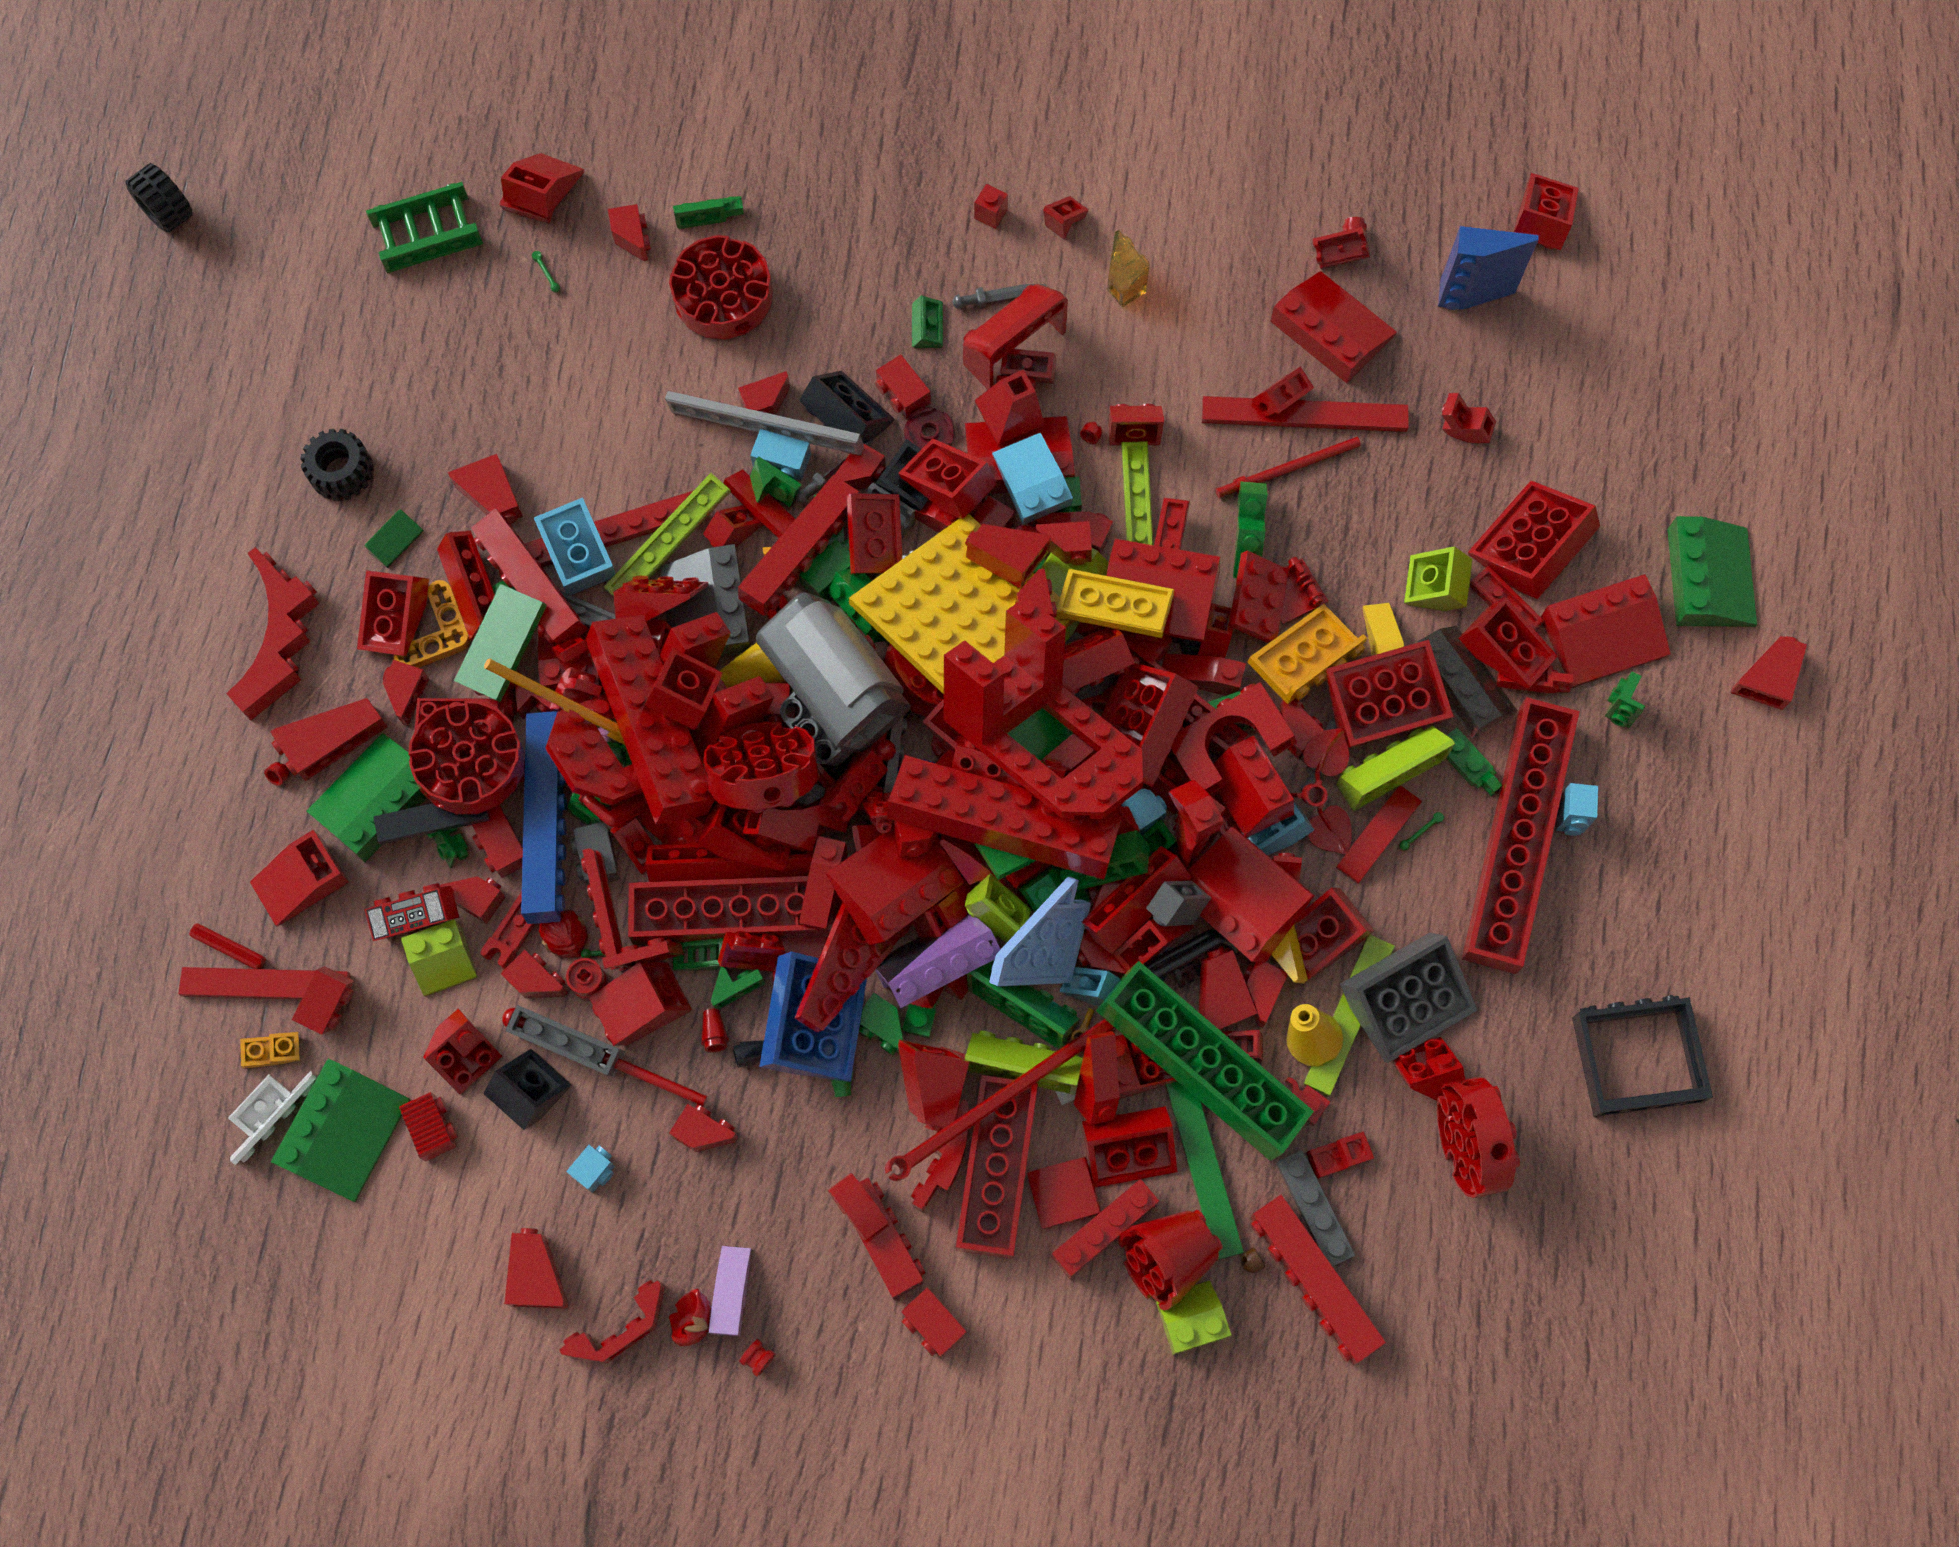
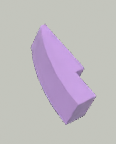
M722 1246L711 1309L710 1334L741 1336L751 1248Z

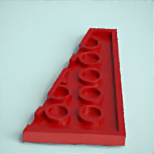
M842 902L795 1019L815 1032L823 1031L843 1008L842 1005L847 999L857 992L860 984L870 977L889 955L898 940L908 933L913 923L910 922L885 942L868 945Z

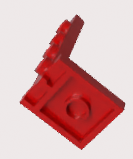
M590 848L582 850L584 858L581 859L584 873L588 874L590 885H587V891L590 900L594 901L596 910L593 912V919L596 927L600 928L602 939H599V946L602 954L606 955V957L602 958L604 969L611 968V970L619 969V971H624L639 962H658L684 955L682 944L674 943L672 939L664 940V938L649 940L646 947H638L637 945L622 946L603 855L600 851H594Z

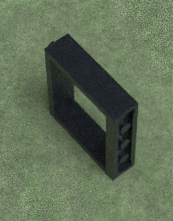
M1669 995L1663 997V1001L1652 1002V998H1645L1635 1001V1005L1625 1006L1624 1002H1615L1608 1004V1008L1597 1009L1596 1005H1592L1588 1008H1580V1012L1572 1017L1593 1117L1704 1103L1713 1098L1690 997L1680 999L1679 996ZM1675 1013L1693 1089L1604 1100L1587 1024Z

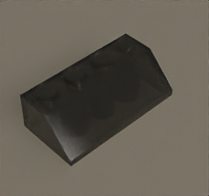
M1458 627L1440 628L1418 642L1430 641L1450 707L1473 739L1514 715L1518 710L1502 688L1497 687V681L1484 663L1476 659L1458 639L1462 635Z

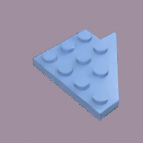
M1067 877L996 954L989 983L996 986L1071 983L1085 929L1082 921L1088 916L1091 903L1084 900H1074L1079 880Z

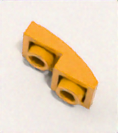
M298 1032L269 1034V1037L240 1039L242 1069L300 1061Z

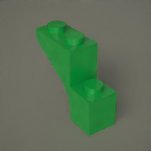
M1240 481L1233 578H1237L1241 553L1250 551L1261 557L1263 555L1266 532L1264 519L1268 496L1267 484Z

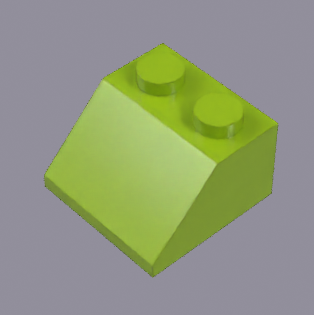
M1455 546L1411 555L1404 603L1410 606L1440 611L1467 607L1473 559Z
M991 873L968 893L965 903L968 913L973 918L977 917L991 929L995 937H1000L1005 943L1028 921L1031 911L1027 905Z
M455 919L401 938L408 963L424 997L478 978L463 928Z
M1211 1281L1195 1285L1178 1304L1168 1310H1161L1158 1305L1159 1302L1156 1301L1172 1355L1232 1336L1223 1307Z

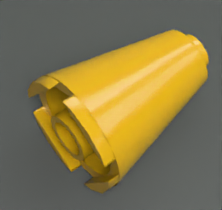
M757 642L720 670L723 673L721 679L727 688L761 676L765 683H787Z
M1302 1004L1297 1006L1291 1013L1287 1032V1046L1290 1053L1298 1062L1306 1066L1318 1067L1335 1059L1343 1045V1034L1339 1023L1332 1016L1312 1005Z

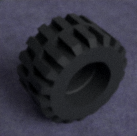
M149 163L125 181L127 190L149 219L161 230L170 233L193 216L192 207L184 194L158 166Z
M334 428L329 429V433L321 431L318 433L319 437L315 438L313 436L309 439L311 443L310 445L305 444L303 448L305 454H301L300 457L302 461L301 469L319 495L322 494L326 499L332 497L334 501H340L341 497L348 500L351 499L350 495L355 494L358 496L361 494L359 491L361 488L366 489L368 487L367 480H372L373 474L371 471L374 470V465L362 441L352 432L347 433L344 429L336 432ZM349 458L347 464L342 469L335 472H326L328 465L335 459Z

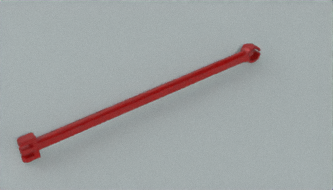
M1103 1019L905 1155L894 1156L888 1160L885 1165V1173H890L892 1166L897 1165L900 1168V1173L898 1175L892 1173L889 1179L892 1181L905 1179L909 1176L911 1168L1085 1050L1088 1036L1110 1032L1115 1027L1106 1019Z

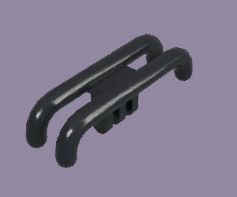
M1210 929L1156 957L1146 964L1145 967L1159 979L1173 973L1178 986L1182 988L1186 986L1183 975H1186L1188 981L1192 983L1196 980L1192 972L1195 969L1200 977L1201 963L1199 958L1207 954V952L1221 946L1233 950L1235 955L1239 954L1240 951L1216 929Z

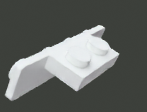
M310 1071L291 1092L268 1074L228 1117L229 1120L249 1135L247 1140L230 1157V1161L234 1165L240 1160L243 1163L248 1160L254 1153L255 1149L253 1146L259 1139L266 1140L276 1128L273 1124L280 1117L285 1119L295 1109L296 1105L293 1103L299 1096L305 1097L308 1095L314 1084L313 1081L316 1079L314 1073Z

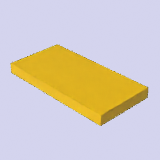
M1069 569L1057 605L1056 617L1162 638L1174 597V589Z

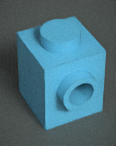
M588 1145L566 1172L593 1193L600 1184L604 1186L611 1179L614 1173L612 1169L615 1166L609 1161L612 1155L601 1146H598L595 1150Z

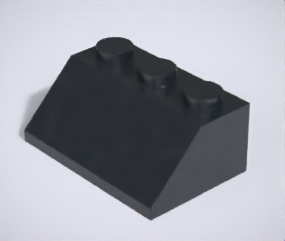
M843 371L813 376L799 399L806 407V410L821 420L824 426L858 433L863 444L870 440L873 441L895 420Z

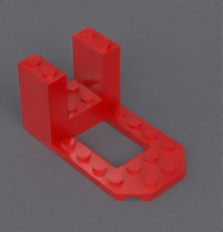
M1024 597L1006 610L1004 656L994 663L991 662L965 640L944 654V721L1061 818L1074 819V815L1090 816V819H1104L1142 789V749L1062 686L1066 627L1028 597ZM1041 708L1045 709L1097 751V753L1063 779L1007 734Z
M717 612L673 627L660 653L661 661L664 664L672 648H675L715 668L731 632ZM761 676L729 688L726 687L720 678L706 713L695 730L688 727L702 764H704L705 749L709 744L714 745L719 742L721 734L746 724L763 721L774 696ZM606 694L580 703V705L616 722ZM569 709V712L564 710L557 712L545 749L573 793L582 796L588 794L601 798L600 802L613 805L643 792L633 764L622 767L598 730L599 726L585 720L571 709Z

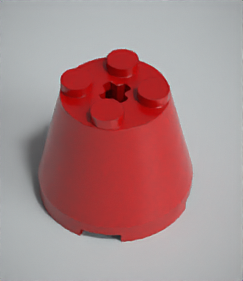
M1197 1209L1193 1212L1186 1210L1133 1225L1121 1232L1118 1238V1244L1124 1247L1127 1260L1123 1263L1131 1279L1146 1299L1153 1297L1159 1302L1158 1305L1161 1310H1168L1178 1304L1216 1263L1219 1257L1218 1252L1223 1249L1220 1239L1211 1233L1206 1225L1204 1215Z

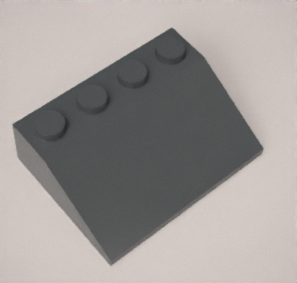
M735 544L708 548L660 567L661 577L670 576L675 581L696 577L699 578V581L708 582L709 585L692 598L666 611L667 623L672 628L717 612L731 632L720 658L741 655L751 647L745 603L738 599V586L742 583Z
M1431 932L1340 983L1350 1009L1385 1063L1391 1062L1399 1057L1400 1054L1403 1055L1410 1049L1415 1048L1478 1011L1448 936Z

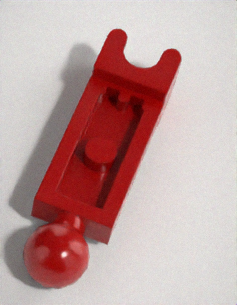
M886 739L881 740L876 744L875 752L873 750H866L833 789H830L820 800L819 804L822 807L826 805L836 807L831 817L832 821L837 823L847 822L858 810L857 806L888 771L883 761H889L894 758L896 747L893 742Z
M522 891L492 937H489L480 951V955L486 960H491L496 953H501L498 964L503 970L514 961L517 956L516 953L535 926V924H527L521 914Z

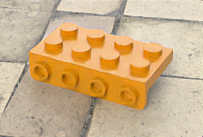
M1322 604L1250 656L1247 663L1288 704L1295 698L1301 700L1308 694L1310 687L1314 684L1317 687L1320 686L1327 679L1325 669L1347 663L1346 660L1350 657L1356 659L1365 650L1363 645L1368 638L1364 634L1357 638L1325 604Z

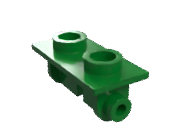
M457 828L427 834L429 838L433 837L437 844L439 857L442 860H446L450 868L453 867L455 858L464 860L469 856V848L461 834L449 835L456 832Z

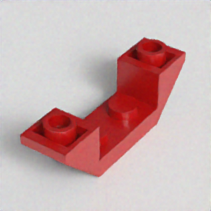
M649 1280L637 1289L639 1293L633 1298L646 1317L641 1319L639 1316L625 1326L627 1330L618 1337L616 1334H613L601 1343L602 1348L598 1350L589 1334L575 1332L563 1341L565 1345L559 1349L560 1353L568 1357L609 1363L657 1329L665 1286L659 1280L655 1282Z

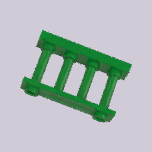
M463 182L451 183L439 189L366 210L373 228L380 226L386 250L378 253L387 273L483 244L476 223L468 224L461 201L468 200L469 198ZM452 205L459 227L445 232L438 208ZM428 212L435 235L420 239L413 216ZM404 219L411 242L396 246L389 223Z

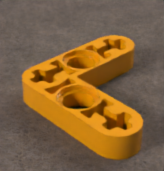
M436 580L428 587V597L441 630L412 641L408 650L410 654L409 662L406 663L403 660L405 656L393 655L394 660L420 668L462 652L470 645L471 640L468 637L451 587L443 580ZM442 589L444 591L443 595L447 603L442 604L437 590ZM448 610L455 611L456 616L452 621L446 622L442 620L444 612ZM459 634L461 636V642L456 643L454 641V635ZM445 638L448 648H445L441 639ZM429 643H438L439 649L436 653H426L425 649ZM419 648L420 652H421L422 655H423L422 658L419 657V655H418L419 653L417 652L416 649Z

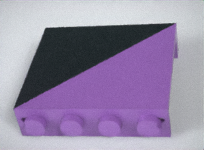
M968 913L954 927L946 929L937 938L918 937L891 951L875 971L884 988L890 986L900 1008L994 960L1000 948L991 929L977 917L973 918Z

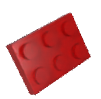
M848 494L847 510L851 574H883L902 560L899 494Z
M1250 551L1241 553L1229 626L1266 643H1270L1277 638L1289 569Z

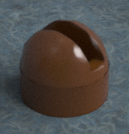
M1254 1247L1242 1255L1241 1264L1244 1266L1245 1271L1256 1273L1266 1267Z

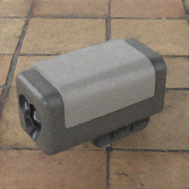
M809 593L796 595L756 635V642L794 690L782 703L780 714L791 729L798 726L810 734L811 729L815 727L813 738L816 761L819 764L838 766L852 753L867 750L904 717L911 708L909 702L902 695L904 688L845 612L840 607L832 605L826 599ZM799 706V715L795 717V709ZM830 747L831 755L827 759L826 750Z

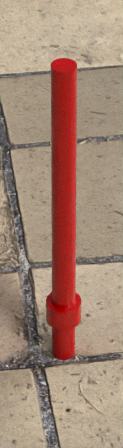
M1354 437L1249 477H1238L1233 479L1232 483L1216 488V495L1218 498H1222L1235 492L1239 494L1240 481L1262 483L1360 447V439Z

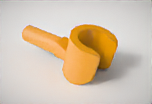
M1088 1008L1079 1029L1073 1031L1071 1040H1074V1036L1077 1033H1084L1088 1030L1089 1023L1095 1012L1093 1009Z

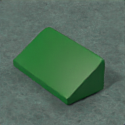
M920 295L912 303V347H943V301Z
M399 509L365 544V548L369 554L388 568L423 532V529L403 510Z

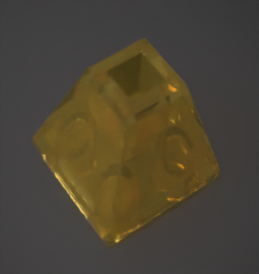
M1117 230L1114 234L1107 290L1123 308L1146 293L1150 264L1143 254L1140 255L1137 252L1132 240L1128 236H1124L1120 230Z

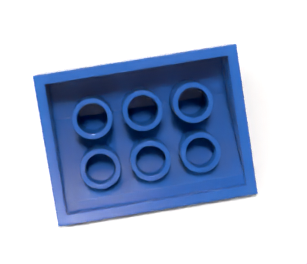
M1460 226L1440 279L1438 307H1445L1449 310H1463L1515 294L1536 247L1539 235Z
M792 951L778 956L759 1067L790 1074L850 1082L867 978L860 984L857 992L851 995L842 1005L843 1008L823 1031L815 1032L796 1020L795 1015L819 958Z

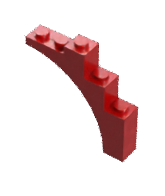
M256 547L247 554L258 568L265 584L268 599V624L263 644L253 664L242 679L226 693L250 721L301 681L300 677L295 673L299 668L290 658L311 642L305 635L308 629L300 619L320 604L314 597L317 591L307 580L302 583L297 576L291 579L283 569L278 572L273 567L277 564L267 552L261 554Z
M885 733L867 750H873L875 752L876 744L881 740H885L887 733ZM865 751L854 753L846 770L825 791V794L838 784ZM874 786L870 792L877 791L882 793V788ZM821 799L807 806L800 805L789 809L767 808L760 813L748 810L743 834L797 851H813L814 844L817 841L818 829L827 832L845 833L849 821L844 823L832 821L831 817L836 807L828 805L822 807L819 804ZM860 803L857 806L858 810L856 813L865 814V809Z

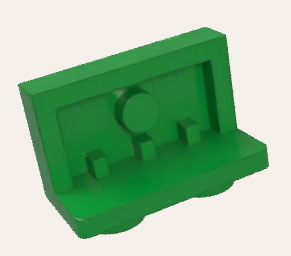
M1633 671L1626 679L1621 677L1607 699V702L1611 704L1605 717L1620 727L1630 728L1645 709V705L1631 699L1642 677Z

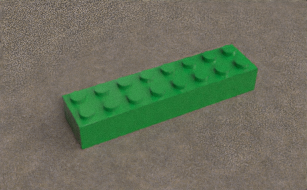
M1140 961L1127 971L1096 1010L1097 1013L1269 1161L1285 1152L1314 1112Z

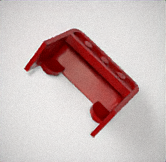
M1040 284L1027 286L1019 297L976 330L972 329L964 336L963 365L987 390L994 385V364L1049 322L1061 335L1066 333L1068 299L1060 291Z

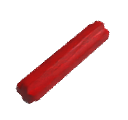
M199 923L194 924L189 932L192 938L253 969H262L266 962V958Z

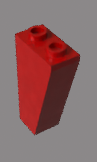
M368 698L275 728L270 731L275 739L271 743L280 756L286 755L289 761L285 764L294 777L299 774L307 781L388 726Z

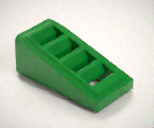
M724 938L679 942V944H682L683 953L684 949H688V963H684V955L673 957V970H720L718 950L720 954ZM696 949H699V962H695ZM707 949H710V961H707Z

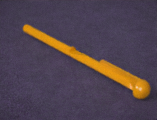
M490 658L486 661L485 669L560 706L566 712H569V709L577 712L585 720L609 731L608 737L625 745L617 723Z

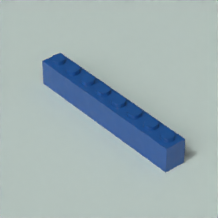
M558 711L526 714L521 914L527 924L561 922V912L565 911V897L561 895V886L566 884L565 870L562 869V860H566L565 844H562V835L567 833L566 820L563 819V810L567 809V798L563 794V786L567 785V782L545 749Z

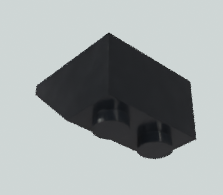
M906 439L875 484L889 494H899L900 501L912 509L921 511L928 498L898 474L921 450Z
M529 1049L497 1069L483 1094L519 1127L525 1130L542 1119L566 1093L571 1084L537 1053Z

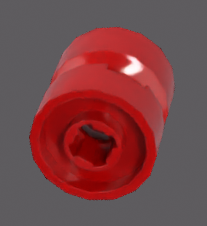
M590 958L575 960L566 971L568 986L583 1001L591 1002L589 997L609 982L602 968L596 961Z

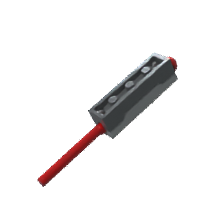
M517 1005L516 1008L507 1009L502 1015V1022L506 1027V1032L603 1074L615 1077L617 1070L700 1106H704L708 1096L623 1060L626 1051Z

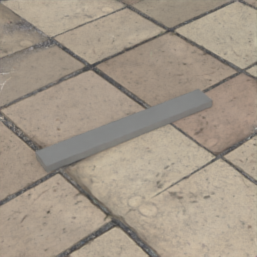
M668 391L665 397L672 413L755 432L763 429L806 441L812 445L856 455H862L864 449L861 436L858 433Z

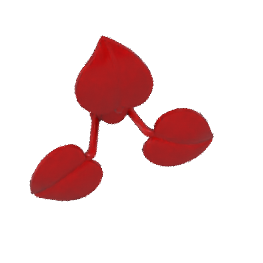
M1336 728L1320 732L1308 741L1304 748L1303 761L1308 767L1316 768L1314 772L1315 784H1307L1301 793L1290 794L1293 798H1302L1308 805L1317 806L1319 815L1313 816L1309 820L1314 828V831L1308 834L1311 843L1322 850L1346 854L1349 851L1352 840V827L1348 814L1337 805H1331L1324 811L1322 810L1328 793L1325 787L1321 785L1320 771L1326 776L1338 775L1345 770L1349 761V749L1345 740L1344 730Z

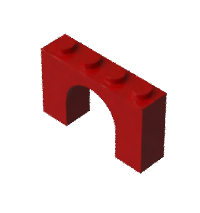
M1261 682L1244 687L1240 691L1241 694L1235 698H1227L1221 701L1215 710L1210 713H1202L1193 720L1192 724L1185 728L1181 727L1171 746V750L1191 781L1195 780L1210 796L1226 787L1209 757L1210 741L1213 735L1223 726L1232 723H1242L1252 727L1258 732L1273 757L1297 744L1295 735Z

